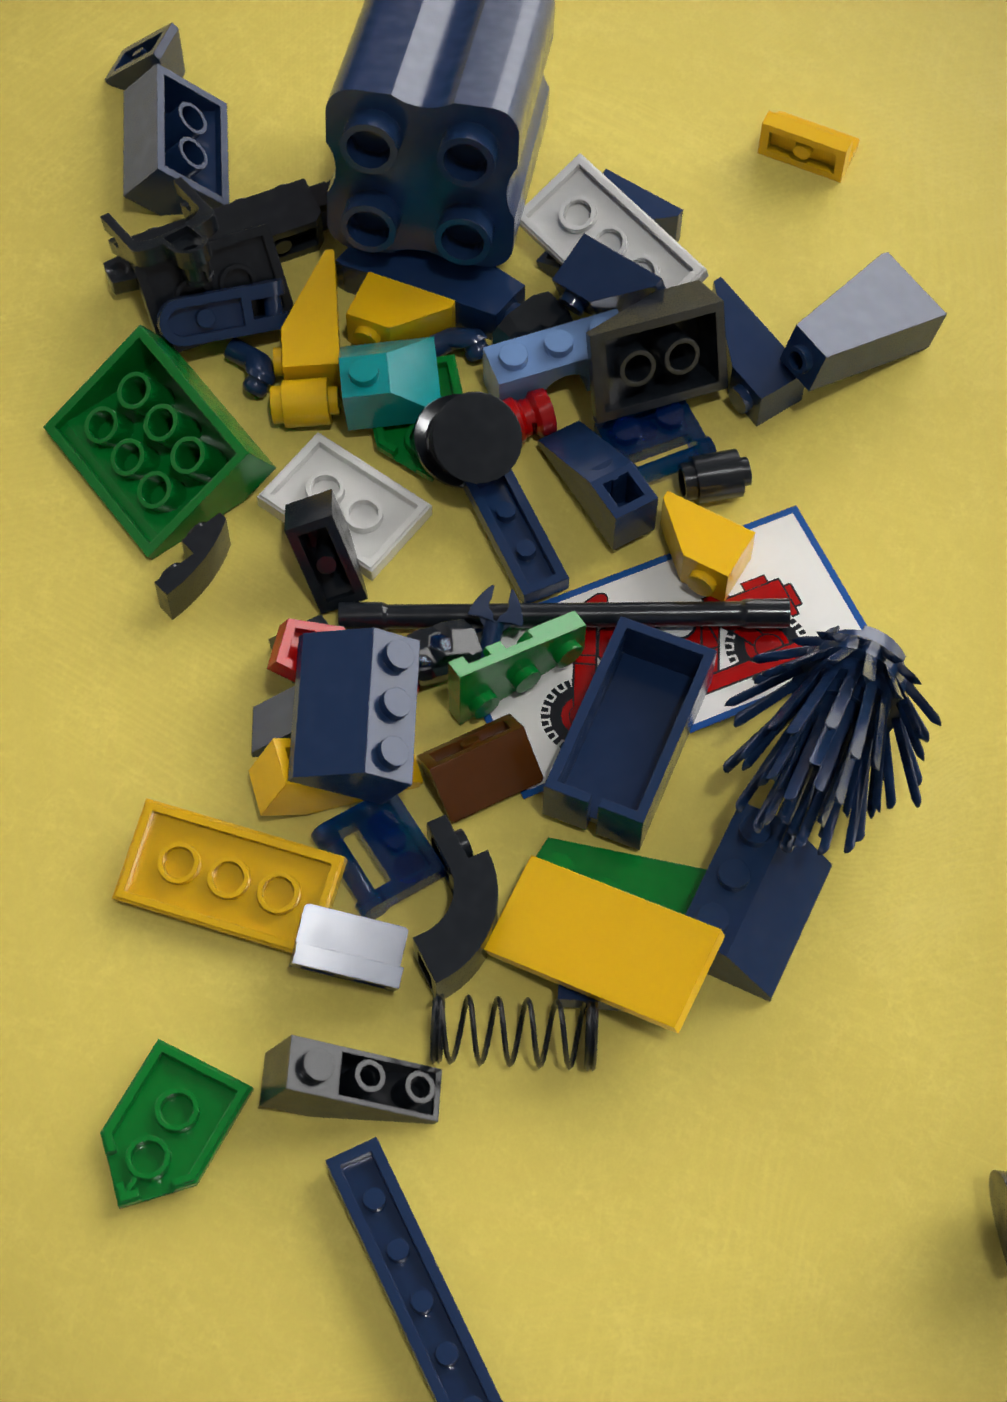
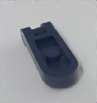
M283 279L264 280L253 284L185 295L167 300L160 307L157 314L159 332L168 342L174 345L191 346L279 330L289 314L288 311H283L281 295L285 294ZM263 299L265 314L254 317L251 301Z

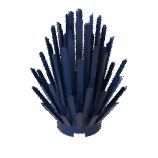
M838 625L827 631H817L816 633L819 636H801L791 640L803 647L757 654L751 658V662L760 664L796 657L800 658L757 675L754 679V684L757 685L731 697L725 703V706H736L792 678L790 682L735 715L733 725L736 728L792 692V696L772 719L729 757L723 765L725 773L732 771L743 759L745 760L742 765V771L752 767L772 740L788 725L736 801V810L738 813H741L760 786L766 785L770 779L775 781L753 821V829L756 833H760L764 824L767 826L774 819L783 798H785L776 815L780 817L784 824L789 825L780 846L784 852L789 853L793 851L794 847L801 848L805 846L817 819L821 824L818 833L821 841L817 854H825L830 847L841 805H843V812L847 819L850 813L844 853L851 852L855 842H860L865 836L866 811L870 819L873 818L876 810L880 813L883 781L886 806L888 809H892L895 806L896 793L889 733L892 729H894L912 802L916 808H919L922 799L919 786L922 783V775L916 756L924 761V749L920 740L928 743L929 732L909 696L932 723L941 726V720L939 715L913 685L922 684L917 676L905 666L904 660L906 656L901 647L891 637L876 628L864 625L863 630H839L840 626ZM870 767H871L870 783H869V772H870Z

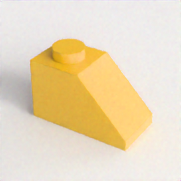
M368 272L346 312L348 342L361 345L423 338L449 327H456L455 300Z
M667 491L663 497L660 526L680 581L687 584L692 591L701 596H711L720 601H725L751 560L756 532Z

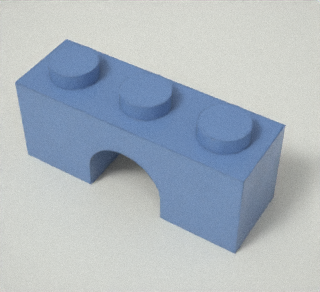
M616 308L483 347V382L488 394L501 400L509 397L515 400L524 399L528 391L541 387L546 390L556 380L575 374L581 376L587 391H591L586 332L618 314V309Z

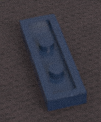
M512 469L501 478L488 483L475 484L464 481V491L521 602L531 603L568 589L569 577Z

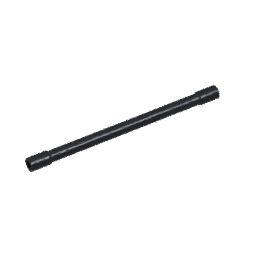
M789 598L704 602L520 603L523 614L522 628H533L574 610L586 624V628L616 627L621 616L650 627L740 626L746 629L789 628L791 619ZM338 603V626H342L346 630L373 627L385 631L388 629H423L441 622L464 619L474 629L484 627L479 617L468 615L473 604ZM489 603V608L494 615L493 619L497 621L499 616L507 611L509 608L508 603ZM511 625V626L508 627V628H520V627Z

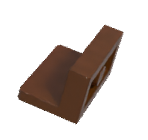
M510 713L417 755L424 774L434 784L445 813L451 822L459 821L543 781L542 772L524 726Z

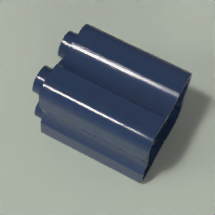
M555 0L364 1L325 109L326 143L332 151L336 166L327 190V226L331 235L339 243L365 252L390 254L400 250H421L436 254L448 262L458 265L494 267L503 264L510 258L548 118L550 87L543 73L553 40Z

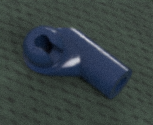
M449 327L431 335L434 336L436 357L464 348L467 360L474 362L483 358V347L489 346L485 340L488 336L481 329Z
M233 338L226 347L225 358L244 368L248 373L247 378L243 381L244 390L257 397H264L268 392L269 385H274L276 379L272 360L259 349L238 338Z

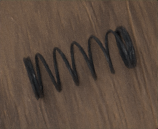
M436 993L433 996L430 1036V1061L432 1063L437 1062L439 1064L442 1061L443 1050L449 1065L455 1062L469 1006L474 1057L479 1066L484 1064L490 1046L498 1007L504 1059L508 1067L513 1066L517 1057L528 1006L534 1061L540 1069L544 1066L553 1021L558 1006L566 1068L570 1070L574 1066L586 1011L584 1068L587 1071L589 1069L592 1071L596 1069L599 1003L596 1000L594 1002L585 1000L581 1006L570 1059L563 1005L558 998L554 1000L549 1014L540 1059L533 1003L529 997L524 999L510 1059L504 1005L502 998L497 996L493 1001L485 1044L480 1059L473 998L468 994L464 999L455 1046L450 1058L445 1018V995L443 993L441 995Z

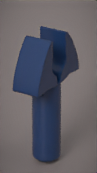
M494 585L488 587L475 600L468 612L469 616L479 617L484 626L480 640L482 648L481 658L485 656L483 654L484 648L501 641L503 631L511 625L523 627L522 609L513 589H511L508 601L509 608L499 616L497 621L493 619L494 615L489 608Z

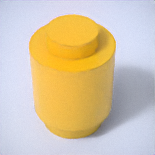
M328 377L282 380L281 385L271 386L270 408L273 423L285 424L286 428L332 425L333 415L341 414L339 386H330Z

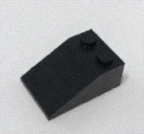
M700 280L655 291L586 332L593 420L597 424L728 388L724 301Z

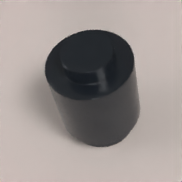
M737 449L689 456L688 462L678 463L677 466L678 483L682 498L689 501L695 500L696 504L743 497L745 486L752 484L749 460L747 457H740Z

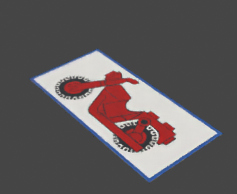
M796 505L743 525V527L756 532L752 556L725 600L789 598L791 608L789 628L746 629L740 626L653 627L717 650L712 681L690 733L735 716L738 712L790 682L792 678L736 706H725V703L731 697L757 685L754 684V679L757 675L800 658L796 657L759 664L750 661L755 655L803 647L791 640L801 636H819L816 633L817 631H827L838 625L840 626L839 630H863L864 625H866ZM669 553L540 603L704 602L720 600L711 596H701L692 591L687 584L681 582ZM616 627L586 628L584 650L573 663L563 668L556 666L543 674L531 689L523 693L515 691L502 699L490 714L483 717L487 724L510 713L524 726L542 772L543 781L521 791L523 799L543 792L544 784ZM483 628L475 629L479 643ZM507 628L503 631L502 644L506 648L517 644L519 638L530 628Z

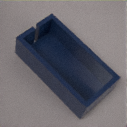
M621 616L544 784L542 814L585 830L589 822L596 823V834L640 850L711 684L717 650Z

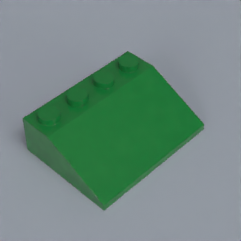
M141 324L43 426L144 554L152 560L180 543L198 523L207 522L218 513L224 515L243 503L276 469L274 464L174 346Z

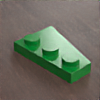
M574 610L528 629L519 638L517 644L506 648L501 641L486 646L483 651L485 656L477 661L468 663L462 656L448 662L450 713L460 725L473 717L476 719L483 718L490 714L498 706L499 702L515 691L523 693L531 689L546 672L556 666L563 668L570 665L584 650L586 624Z

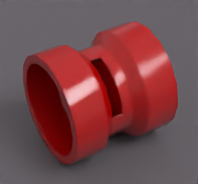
M541 387L528 391L524 399L515 400L511 397L502 399L518 419L522 432V444L525 443L527 437L533 434L545 437L557 432L554 408L544 388Z

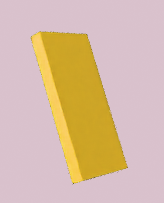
M146 798L112 899L292 954L304 906L306 904H314L332 909L348 860L344 856Z
M531 855L484 950L489 956L679 1034L725 935L722 929Z

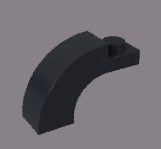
M445 814L427 822V841L450 887L453 899L447 913L440 922L428 931L413 937L414 958L432 995L434 996L436 993L441 995L443 993L445 998L461 989L476 974L487 958L488 954L484 948L498 922V883L495 867L488 850L474 856L465 832L462 829L454 831Z

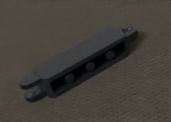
M305 178L288 184L278 185L273 189L247 198L236 199L229 204L214 208L219 229L208 240L266 222L269 223L281 263L318 251L324 242L323 231L328 230L327 190L331 180L308 186ZM184 218L160 227H153L131 237L137 241L149 240L181 226L189 221V219ZM119 256L103 263L107 280L115 295L139 290L132 268L133 263Z

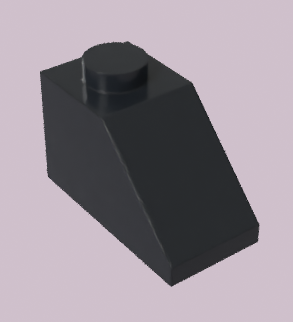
M330 489L286 504L284 532L321 615L337 610L339 602H360L368 599L350 530L333 490Z

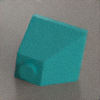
M434 336L340 347L341 391L348 431L415 423L420 412L430 402L441 397Z

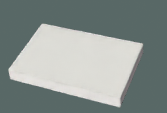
M319 432L257 496L259 507L285 523L286 504L332 489L350 530L361 573L371 581L375 579L432 515L431 504Z

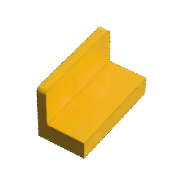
M768 111L761 126L758 153L841 183L859 147L860 140L854 136L783 111H778L777 113Z

